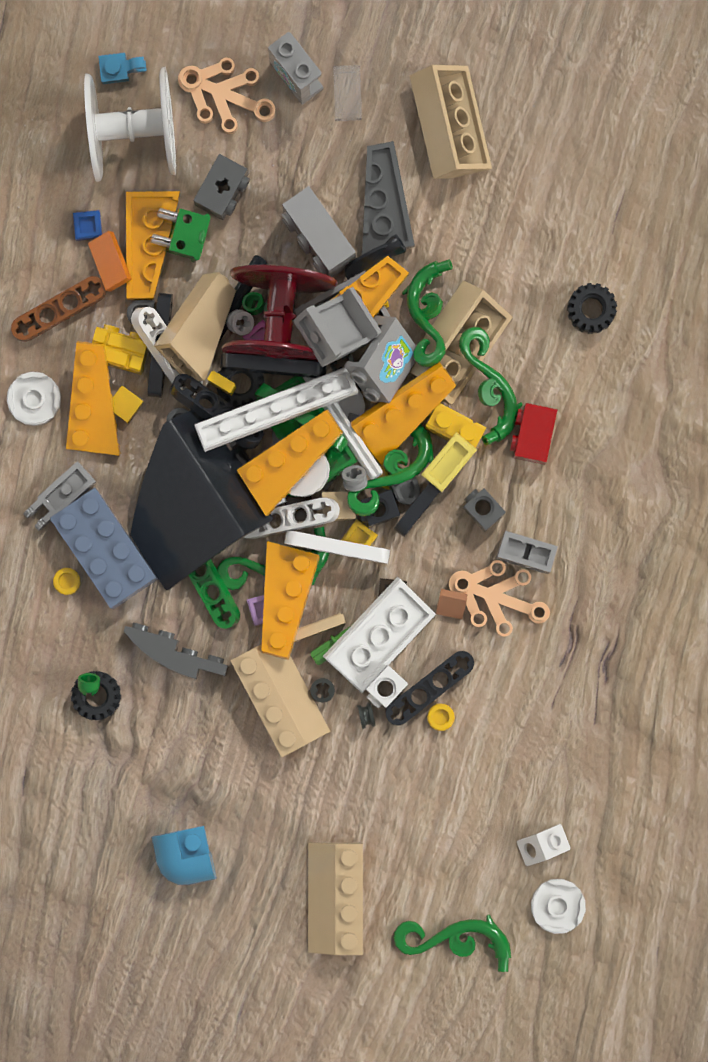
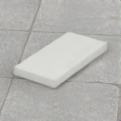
M397 577L323 657L354 687L363 693L428 624L436 613Z

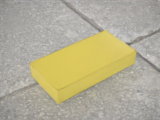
M456 432L421 475L443 492L477 449Z

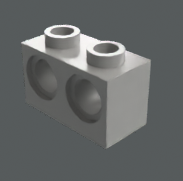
M505 531L496 559L549 574L558 546Z

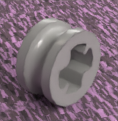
M349 466L342 472L343 484L346 490L356 492L367 486L366 470L362 466Z

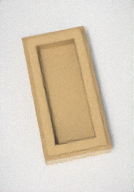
M339 613L298 628L295 642L346 624L343 614Z

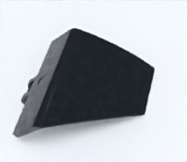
M191 410L169 420L161 428L142 482L130 536L165 590L173 588L233 543L273 520L271 514L265 516L237 469L251 461L245 452L247 449L239 446L230 451L227 445L224 444L205 452L195 429V424L205 420Z

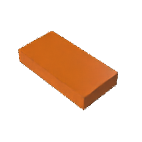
M107 231L88 243L106 291L111 292L132 279L114 232Z

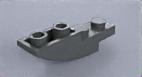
M134 622L132 627L125 626L124 628L127 636L145 654L179 674L194 679L198 678L200 669L223 676L227 674L229 666L223 664L224 658L208 655V659L197 657L198 651L182 647L181 652H178L177 649L180 641L174 639V633L159 630L157 635L147 632L148 626Z

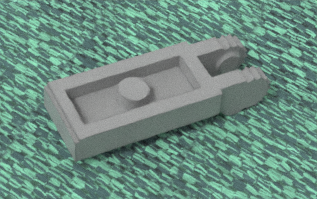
M77 461L37 497L38 500L23 514L28 519L34 516L44 505L50 512L37 521L35 528L40 531L51 522L50 517L76 501L96 481Z

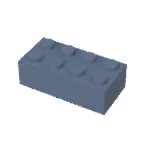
M93 488L50 517L111 609L114 610L158 580L96 488Z

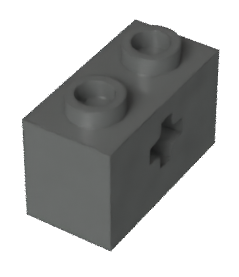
M219 154L193 200L195 206L221 220H224L226 215L231 216L237 205V201H235L239 191L243 193L250 182V178L247 177L249 175L248 169ZM227 183L229 191L224 190L220 194L218 186L223 187Z

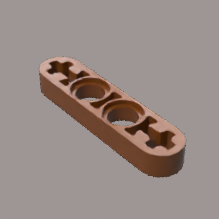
M96 276L88 277L17 317L11 324L12 334L21 342L30 341L101 301L106 295L102 279ZM94 283L96 286L100 284L99 294L96 296L93 293L87 294L85 298L88 301L83 303V299L77 290L81 289L84 294L90 290L89 284ZM69 295H73L78 299L77 307L72 310L66 309L63 305L64 299ZM47 308L52 309L55 313L53 321L49 323L42 322L40 320L41 311ZM34 315L41 328L37 330L36 326L33 325L28 328V335L23 333L17 334V331L20 329L19 324L29 325L33 323L30 317Z

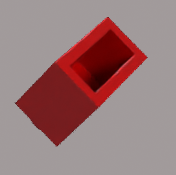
M525 403L524 409H518L515 424L520 425L518 436L513 435L510 451H514V459L542 465L547 463L558 409Z

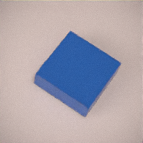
M100 210L73 213L76 241L96 239L103 234Z

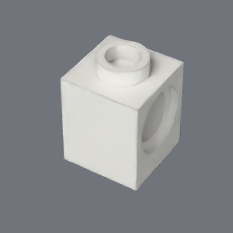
M388 665L366 689L370 693L367 698L377 708L381 705L386 708L408 683ZM382 681H388L393 685V692L388 697L381 696L377 691V686Z

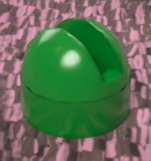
M250 292L243 298L242 305L246 312L258 316L264 311L265 301L260 293Z
M84 673L78 676V689L84 696H86V693H91V696L98 692L100 687V677L98 675Z

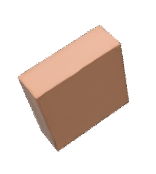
M441 589L436 614L462 619L468 594Z

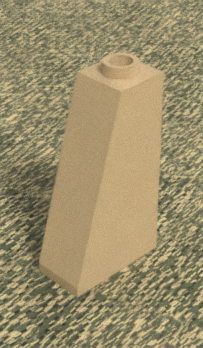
M220 272L202 275L154 344V347L179 374H188L197 381H204L208 375L236 292L230 285L227 277Z

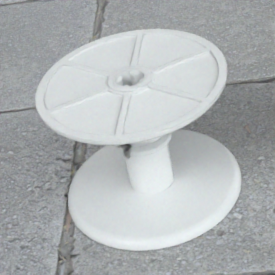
M166 67L161 68L159 76L161 108L135 111L128 107L127 111L99 114L93 78L90 74H85L84 95L87 134L92 169L96 182L101 181L103 176L102 141L130 139L131 142H134L135 138L164 136L169 172L172 175H176L173 114Z

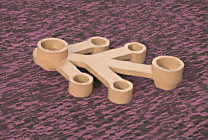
M223 58L219 63L204 69H199L196 66L183 68L178 75V83L185 92L192 94L198 110L197 117L201 123L207 124L213 119V111L210 107L206 106L201 90L212 94L222 119V130L226 134H233L238 128L237 121L232 117L226 101L254 112L255 117L261 122H269L274 118L275 106L271 100L260 99L259 101H254L231 91L246 84L248 86L256 85L259 82V73L256 69L248 68L243 74L215 84L207 79L221 73L223 75H231L235 71V64L231 58ZM226 62L232 65L231 69L227 71L222 69V65ZM249 73H254L256 75V79L254 81H248L246 79V76ZM189 76L197 78L194 84L187 83ZM268 108L270 113L267 116H262L260 110ZM202 111H209L210 116L207 119L201 118L200 114ZM232 121L235 125L232 129H226L225 123Z
M494 560L490 566L473 574L467 571L454 573L449 580L450 591L468 594L466 606L471 615L470 621L475 627L484 626L487 622V616L479 610L474 595L485 599L497 625L496 632L502 637L510 635L513 627L509 621H506L499 604L528 614L530 621L536 624L544 623L549 618L550 610L545 603L535 602L530 604L503 594L519 585L526 586L530 583L531 574L525 569L519 570L515 576L489 588L477 583L491 576L499 577L503 575L506 566L501 560ZM495 563L502 565L501 573H495L492 570V566ZM520 573L527 574V582L521 583L518 580V575ZM460 579L467 581L468 586L466 589L458 587L457 583ZM537 607L544 610V615L541 618L534 615V610ZM476 614L483 616L484 621L482 624L474 622L473 618ZM502 623L509 626V631L506 634L499 631V626Z

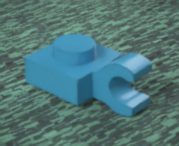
M125 53L98 56L102 84L129 81L128 73L147 71L144 57H135L127 60Z

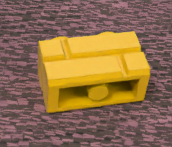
M104 324L103 328L96 327L92 343L105 344L108 366L142 375L149 349L138 333L130 331L129 336L119 333V328Z
M441 403L434 409L426 425L427 431L448 442L457 432L475 448L487 428L477 422L473 423V420Z

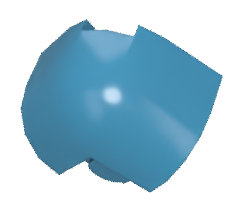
M205 826L151 837L157 866L160 873L168 881L177 885H191L217 879Z

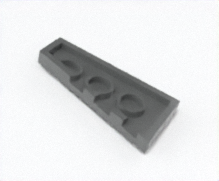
M394 141L367 146L362 255L385 244L395 234L402 240L406 249L415 247Z

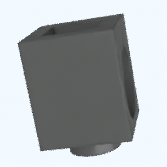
M485 488L480 492L475 489L464 499L467 504L463 509L484 532L506 513ZM477 502H487L490 506V512L487 515H479L475 510Z

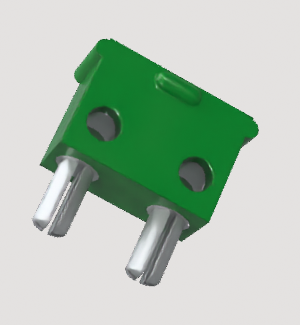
M160 208L158 210L160 213H157L158 217L174 221L170 238L153 234L151 238L154 239H151V243L167 247L166 252L189 258L192 262L198 261L204 246L211 218L210 215H201L181 208L176 212ZM183 217H187L189 223H185ZM177 242L182 245V249L177 248Z

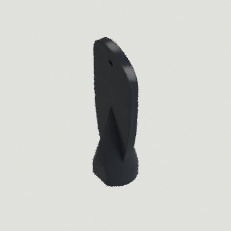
M395 234L385 244L349 262L345 267L347 280L363 271L367 272L387 256L392 258L406 252L402 240Z

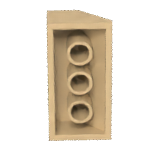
M431 65L409 75L433 179H451L492 169L468 66Z
M466 281L460 284L432 325L439 332L446 346L445 355L440 362L456 384V387L443 399L451 405L477 370L460 351L459 340L462 333L471 327H480L486 331L490 344L484 356L477 355L480 346L477 340L473 339L469 345L471 354L483 361L513 318L483 289ZM426 333L423 339L430 340V344L427 346L425 354H431L436 349V341ZM415 362L408 374L415 379L431 367H422Z
M261 644L230 661L281 757H284L331 731L291 656L287 660L262 653Z
M308 843V953L363 955V843Z

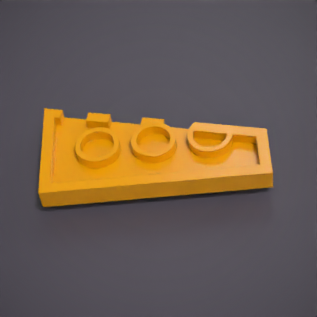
M180 191L126 192V265L132 278L126 282L127 300L155 299L167 247L151 243V239H154L151 237L153 234L170 238L173 221L160 218L157 213H160L158 212L160 208L176 212Z
M387 256L361 275L351 285L341 290L332 299L353 287L374 318L406 279L409 272Z
M81 341L76 343L66 449L120 456L121 451L117 437V424L113 410V397L110 389L105 344Z
M439 362L397 390L390 403L379 402L351 421V427L382 465L385 456L390 451L397 449L456 387V384L441 362Z
M325 410L237 469L265 516H269L276 505L288 495L295 484L307 474L314 463L343 434L329 410Z
M267 541L262 653L289 660L320 559L318 554Z

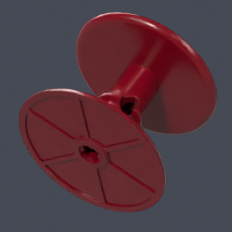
M244 265L232 268L230 275L237 282L269 290L267 311L263 315L267 319L265 322L264 340L227 342L222 346V351L232 354L319 362L311 347L291 343L293 320L297 317L294 314L296 293L327 292L337 286V280L316 271L287 266Z

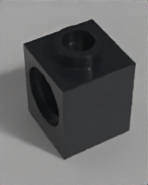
M392 490L378 494L379 503L385 506V514L381 517H375L372 514L360 516L362 524L367 522L370 528L400 518ZM372 496L361 500V502L368 503Z

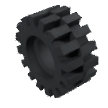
M587 283L585 286L578 287L573 292L567 306L568 318L572 321L574 327L579 328V331H586L588 334H593V332L599 333L607 329L612 323L617 312V301L614 300V294L608 291L609 288L606 286L605 288L601 287L599 283H596V285ZM590 298L598 300L602 305L601 315L593 319L586 317L582 312V303Z
M222 368L218 371L220 375L228 380H231L238 373L246 374L251 380L249 390L242 394L234 392L230 396L217 388L219 396L235 408L256 401L257 398L254 394L262 383L265 384L263 373L233 371Z
M91 671L89 673L100 677V686L105 689L107 694L105 702L97 707L90 705L86 700V696L78 689V679L74 682L75 685L71 689V701L73 702L74 709L82 717L89 720H103L112 716L115 710L118 709L122 696L120 694L121 689L117 681L109 674Z

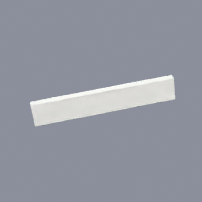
M342 368L195 424V429L206 452L358 394V389L347 369Z

